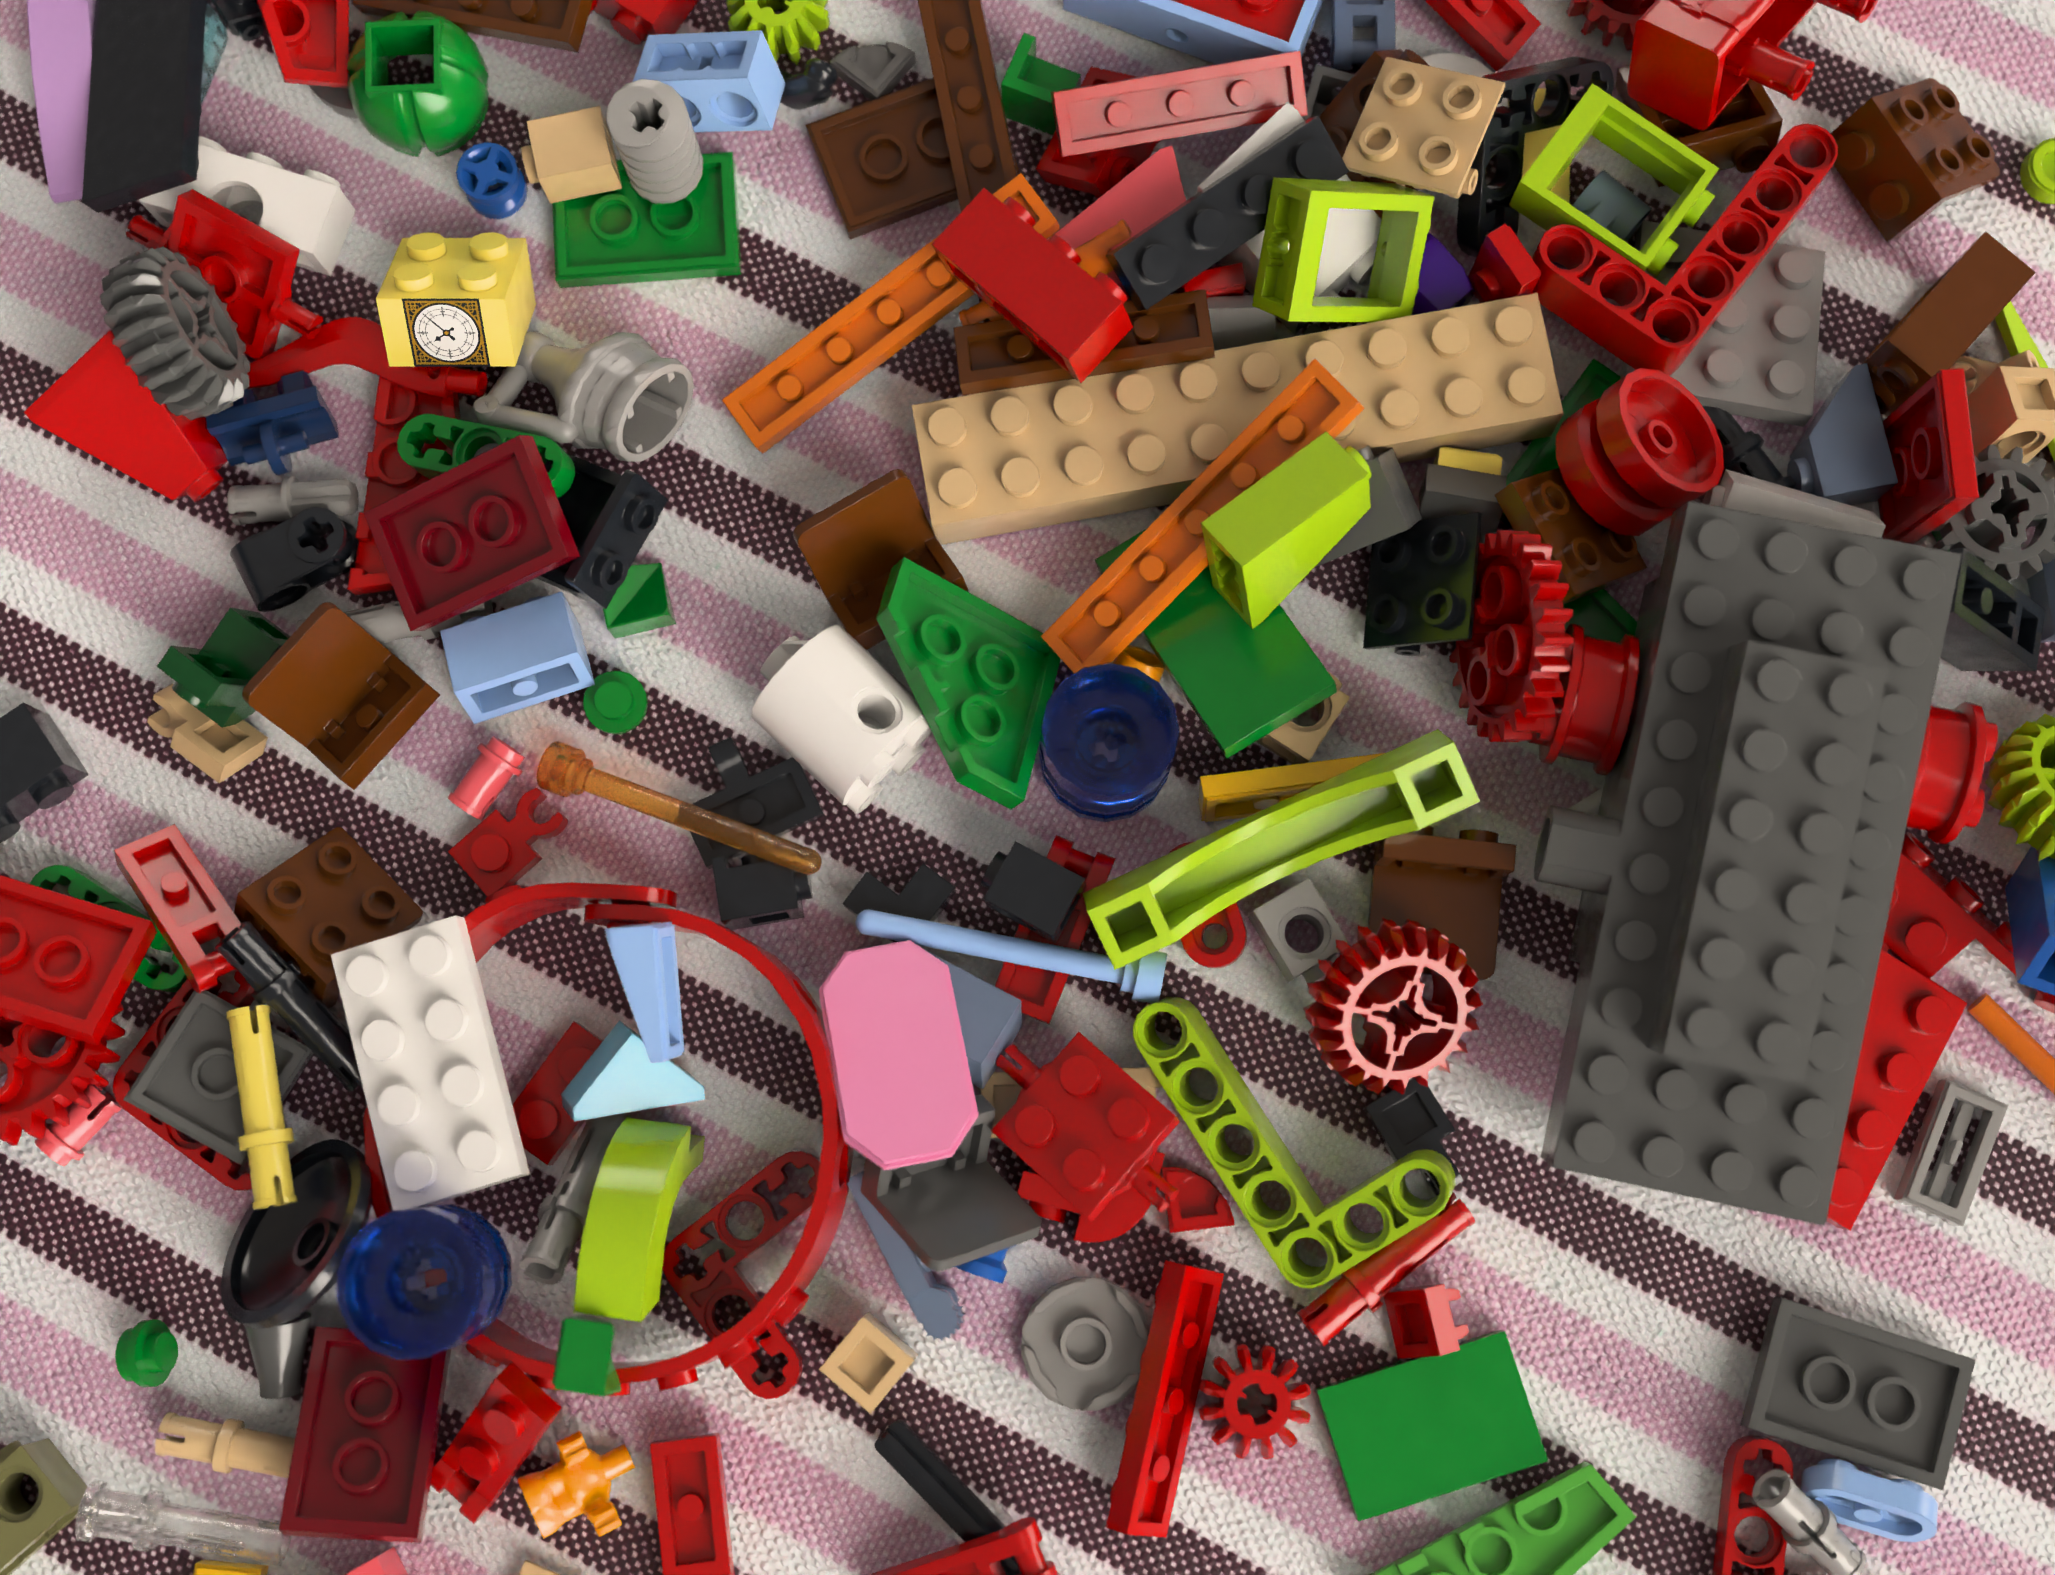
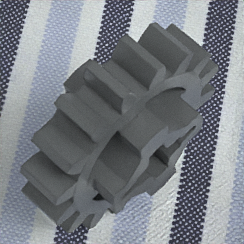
M1988 445L1977 457L1974 455L1979 498L1933 530L1940 531L1942 539L1932 548L1944 551L1951 548H1965L2011 583L2018 578L2019 574L2024 579L2032 577L2043 569L2042 563L2047 564L2055 559V478L2046 481L2041 476L2047 462L2043 458L2028 466L2022 463V448L2016 446L2001 459L1996 445ZM2029 527H2035L2031 542L2024 550H2021V544L2027 541L2025 530Z

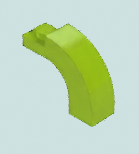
M626 1118L616 1130L601 1163L586 1216L578 1261L573 1312L641 1322L659 1302L664 1249L672 1209L682 1183L703 1161L705 1136L691 1134V1126L673 1122Z

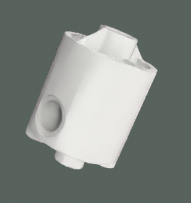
M831 626L811 640H800L797 636L789 637L763 663L760 673L769 682L758 696L752 708L751 717L842 805H847L855 814H859L866 809L879 795L883 788L879 782L889 772L893 770L898 776H902L925 752V748L921 743L929 737L932 731L914 695L842 626Z

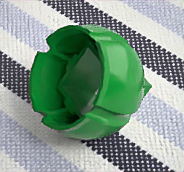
M417 11L412 18H408L403 12H396L375 22H365V31L355 42L348 58L347 69L349 70L348 75L350 79L347 82L349 101L353 110L368 132L385 145L413 157H419L424 147H428L436 156L445 155L459 149L472 139L482 126L488 111L489 92L487 91V81L489 75L485 61L471 37L447 18L429 11ZM434 54V83L388 85V63L396 56Z

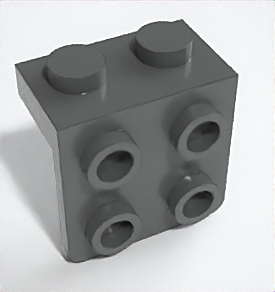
M982 1094L975 1096L979 1116L952 1157L883 1170L868 1158L865 1159L861 1193L925 1266L933 1271H945L1034 1239L1040 1232L1041 1218L986 1161L996 1109Z

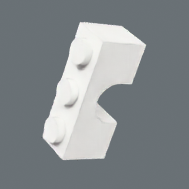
M199 136L197 180L139 199V202L161 225L167 227L172 223L178 195L192 189L233 212L246 206H262L263 213L258 226L300 249L296 266L328 276L332 275L356 211L340 189V183L322 172L308 169L305 170L303 175L284 170L280 163L259 153L249 152L246 158L228 153L220 144L202 136Z

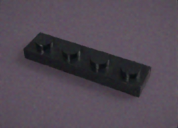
M1319 116L1308 118L1105 256L1137 310H1147L1265 229L1273 177L1338 180L1347 174L1349 170Z

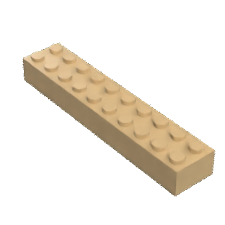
M1538 293L1214 351L1215 358L1090 376L1082 383L1076 379L912 405L931 524L935 537L941 545L1172 504L1314 359L1365 408L1335 440L1343 448L1352 446L1356 450L1369 445L1373 456L1393 448L1399 463L1436 457L1439 448L1443 446L1477 450L1550 437L1564 414Z

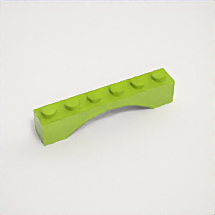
M1437 729L1084 892L1083 897L1086 909L1116 970L1175 943L1195 927L1226 907L1289 874L1359 846L1420 830L1480 802V799L1455 742Z

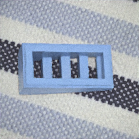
M672 922L605 928L606 939L650 1063L665 1062L681 1056L682 1052H684L674 925H672Z

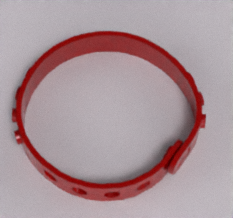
M575 882L537 884L521 888L520 885H512L492 893L484 900V905L474 909L464 917L476 963L495 943L512 930L543 915L566 909L585 908V922L607 926V928L623 925L672 922L675 931L694 933L711 938L747 959L771 982L798 1021L811 1051L822 1100L823 1142L817 1188L811 1211L790 1261L779 1279L750 1313L735 1326L705 1345L683 1355L668 1359L643 1362H613L621 1384V1391L607 1396L629 1395L631 1383L655 1378L657 1379L659 1391L699 1381L696 1367L720 1359L725 1369L730 1368L760 1349L755 1340L756 1337L763 1334L776 1322L785 1327L801 1311L810 1298L804 1290L809 1286L822 1265L843 1214L849 1192L847 1183L850 1182L854 1148L845 1143L843 1139L831 1052L826 1038L822 1010L802 981L774 954L716 922L676 910L677 893L674 891L636 885ZM367 1106L364 1113L363 1129L365 1134V1163L370 1168L372 1180V1206L384 1237L387 1255L418 1295L417 1301L431 1319L440 1325L447 1326L454 1334L467 1342L465 1348L479 1360L495 1367H499L501 1364L508 1366L512 1362L539 1387L556 1390L552 1382L557 1351L526 1338L497 1319L478 1302L455 1275L444 1258L427 1223L423 1208L403 1214L393 1213Z

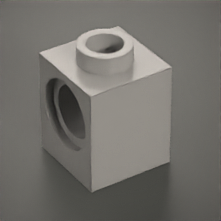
M1310 878L1305 879L1254 909L1248 916L1287 983L1300 975H1303L1307 983L1315 982L1325 975L1319 969L1318 960L1334 962L1337 959L1336 954L1339 952L1336 948L1335 939L1344 940L1349 944ZM1293 920H1304L1310 923L1318 935V943L1315 950L1310 953H1299L1293 950L1285 939L1287 923Z

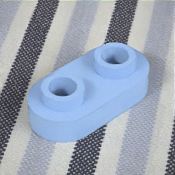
M1840 1459L1821 1460L1816 1465L1808 1467L1802 1472L1801 1490L1810 1499L1823 1502L1835 1514L1837 1523L1902 1542L1925 1541L1934 1537L1937 1533V1501L1931 1495L1924 1492L1923 1488L1915 1482L1904 1479H1884L1859 1471L1852 1463Z

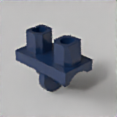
M299 371L281 376L280 381L277 382L278 395L259 400L252 389H245L244 397L234 401L233 406L206 417L207 430L211 436H214L219 441L231 466L245 462L250 465L268 460L273 472L280 476L292 471L291 453L309 449V445L339 438L337 422L308 373Z

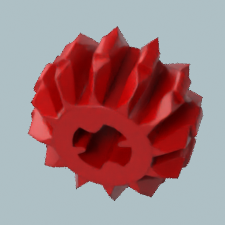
M1239 1344L1235 1346V1355L1239 1364L1238 1368L1232 1370L1227 1361L1220 1356H1216L1212 1360L1214 1368L1225 1377L1222 1384L1210 1379L1200 1380L1199 1389L1207 1395L1219 1397V1402L1205 1404L1198 1409L1199 1416L1202 1420L1208 1421L1225 1417L1213 1429L1210 1437L1217 1445H1220L1237 1431L1233 1445V1453L1237 1458L1244 1459L1249 1453L1252 1439H1256L1258 1450L1263 1459H1271L1274 1456V1448L1270 1436L1277 1433L1284 1444L1293 1447L1297 1443V1438L1284 1426L1288 1419L1300 1424L1309 1423L1310 1413L1301 1407L1292 1406L1291 1401L1310 1395V1386L1305 1382L1284 1385L1298 1369V1364L1291 1358L1283 1361L1271 1372L1275 1360L1274 1347L1267 1344L1263 1345L1259 1352L1257 1364L1252 1365L1251 1353L1245 1344ZM1251 1384H1255L1263 1394H1271L1270 1406L1261 1404V1407L1266 1412L1257 1418H1253L1246 1408L1237 1409L1238 1397L1246 1399L1247 1395L1242 1390Z

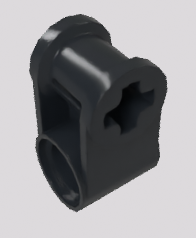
M312 507L303 510L269 530L245 538L232 548L230 555L258 611L269 612L293 604L304 597L309 591L343 573L349 572L356 565L359 540L355 538L356 528L341 520L338 515L326 508ZM330 531L332 533L326 538L329 548L322 552L320 549L326 545L323 535Z

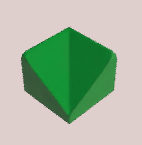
M661 563L631 565L624 582L617 589L607 609L603 608L607 629L615 639L676 624Z
M587 1314L566 1317L562 1321L552 1382L554 1389L603 1397L621 1391V1384L610 1357L614 1336V1326L612 1323L597 1316Z

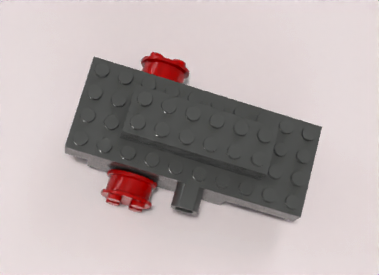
M1688 501L1672 513L1660 576L1644 587L1635 636L1625 634L1621 641L1617 643L1584 636V628L1581 625L1570 623L1565 633L1570 634L1574 640L1572 645L1565 647L1564 657L1569 662L1571 668L1570 672H1560L1559 676L1565 692L1564 696L1552 697L1556 713L1555 717L1544 718L1545 731L1543 733H1533L1532 740L1528 741V743L1539 745V759L1542 763L1552 765L1558 756L1593 763V770L1596 774L1605 775L1606 777L1598 815L1556 806L1548 808L1541 828L1535 856V881L1582 890L1568 960L1580 963L1541 1152V1158L1551 1167L1825 1226L1906 827L1925 830L1931 840L1946 845L1956 839L1964 826L1976 827L1984 808L1985 794L1984 790L1979 788L1983 775L1984 763H1987L1992 758L1998 739L1997 725L1987 722L1983 708L1974 703L1964 701L1955 709L1931 705L1962 554Z

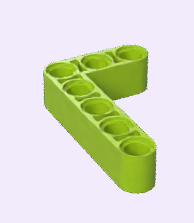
M1167 997L1146 1006L1137 1015L1133 1024V1038L1137 1048L1281 1274L1290 1283L1300 1288L1321 1286L1435 1217L1445 1208L1455 1187L1454 1170L1451 1163L1442 1154L1424 1149L1407 1154L1324 1206L1199 1010L1186 999ZM1160 1012H1168L1179 1020L1182 1027V1036L1177 1045H1169L1157 1036L1155 1020ZM1193 1068H1204L1215 1076L1218 1083V1092L1215 1099H1202L1192 1091L1190 1074ZM1240 1124L1251 1132L1254 1139V1149L1251 1154L1239 1155L1228 1147L1225 1140L1227 1125ZM1415 1168L1426 1169L1432 1172L1440 1184V1194L1431 1199H1420L1414 1196L1408 1190L1405 1183L1406 1173ZM1269 1180L1281 1183L1290 1195L1289 1209L1279 1211L1269 1208L1263 1202L1260 1195L1262 1182ZM1359 1203H1367L1374 1206L1383 1218V1229L1376 1233H1365L1359 1230L1353 1224L1350 1217L1351 1207ZM1313 1238L1319 1241L1326 1250L1327 1264L1320 1267L1305 1264L1297 1254V1240Z

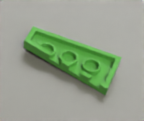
M1584 1461L1369 1575H1574L1633 1521L1636 1515L1590 1463Z

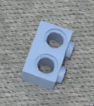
M762 30L648 35L633 82L640 79L658 80L673 87L684 100L694 132L772 130L785 87V81Z

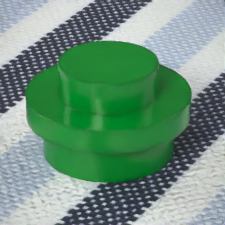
M622 671L605 672L594 679L595 685L587 687L583 700L584 711L589 721L600 731L608 734L627 733L636 728L644 719L648 708L647 694L642 684L631 674Z
M158 1319L143 1320L136 1324L134 1328H129L121 1334L115 1353L119 1374L124 1380L135 1382L141 1387H156L166 1381L177 1362L178 1345L175 1337L164 1322Z

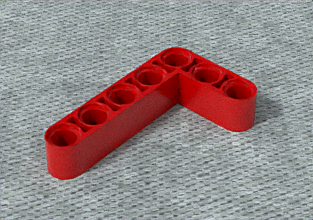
M1804 123L1791 128L1666 286L1585 230L1574 225L1561 224L1551 227L1543 234L1532 257L1541 271V276L1531 294L1538 293L1541 305L1635 370L1646 368L1659 370L1668 376L1673 374L1812 198L1838 156V145L1834 137L1826 129L1815 124ZM1552 262L1560 263L1564 265L1567 269H1561L1555 266ZM1692 290L1702 293L1706 298L1695 294ZM1603 297L1616 301L1620 306L1607 302ZM1656 333L1667 336L1672 342L1661 339Z

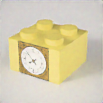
M432 232L419 233L410 238H402L376 297L389 367H516L536 306L526 238H506L503 234L495 232L481 233L472 238H444L442 235Z

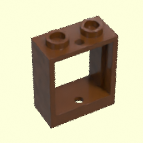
M1986 231L1934 282L1862 362V364L1867 363L1880 414L1888 417L1938 371L1950 369L2036 273Z

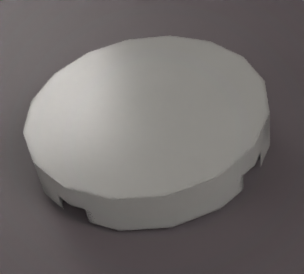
M1073 1277L1052 1285L1032 1304L1022 1327L1021 1356L1030 1380L1047 1399L1070 1409L1098 1411L1121 1402L1137 1387L1141 1371L1140 1359L1147 1345L1150 1329L1142 1308L1124 1288L1102 1278Z

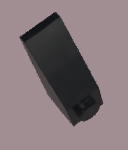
M1951 548L1950 552L1962 555L1941 658L1961 671H2036L2045 609L1965 548Z

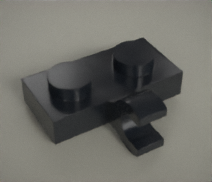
M732 737L708 747L726 788L680 809L704 864L708 869L713 868L711 859L713 857L725 856L727 860H730L824 816L802 766L793 757L750 776L744 759Z

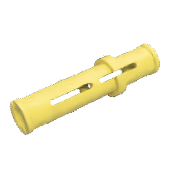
M256 1005L252 1011L247 1006L226 1012L230 1026L245 1134L238 1137L240 1151H247L254 1199L252 1203L253 1210L267 1209L272 1205L278 1207L298 1202L297 1195L294 1192L288 1144L294 1142L293 1129L285 1128L269 1005Z

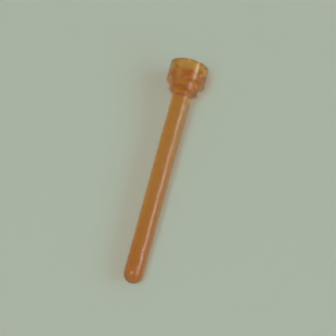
M555 741L550 744L539 762L536 777L538 786L562 797H568L571 794L580 795L585 791L805 875L815 874L821 867V856L813 849L596 769L593 766L592 760L586 758L585 752L582 749L566 743Z

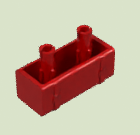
M1654 0V3L1639 18L1635 25L1627 93L1632 99L1701 131L1706 130L1750 79L1795 101L1802 95L1809 84L1814 72L1812 69L1815 67V62L1810 59H1803L1779 48L1781 43L1817 3L1850 16L1859 23H1863L1872 13L1878 0Z

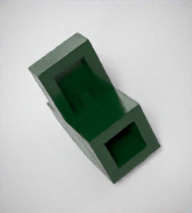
M229 608L202 649L171 645L156 667L176 681L172 689L177 695L189 702L220 727L236 725L256 711L242 698L244 687L290 636L259 612Z

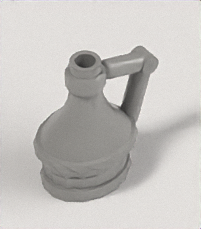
M527 332L516 367H506L487 396L478 398L474 402L473 407L479 424L544 436L552 439L554 442L572 443L575 448L605 449L620 461L639 462L657 454L676 434L690 408L694 383L691 371L678 359L660 357L653 351L650 344L637 333L617 332L583 348L567 349L556 346L552 339L539 332ZM527 381L531 383L541 382L548 388L554 398L558 416L516 408L511 405Z

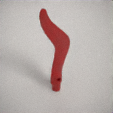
M344 317L322 325L319 333L312 340L305 338L303 335L273 353L251 362L250 371L247 373L250 386L246 389L277 384L281 376L299 371L309 374L339 364L352 365L400 386L443 398L451 397L454 392L482 397L486 392L488 379L483 371L460 367H389L381 325L365 318Z

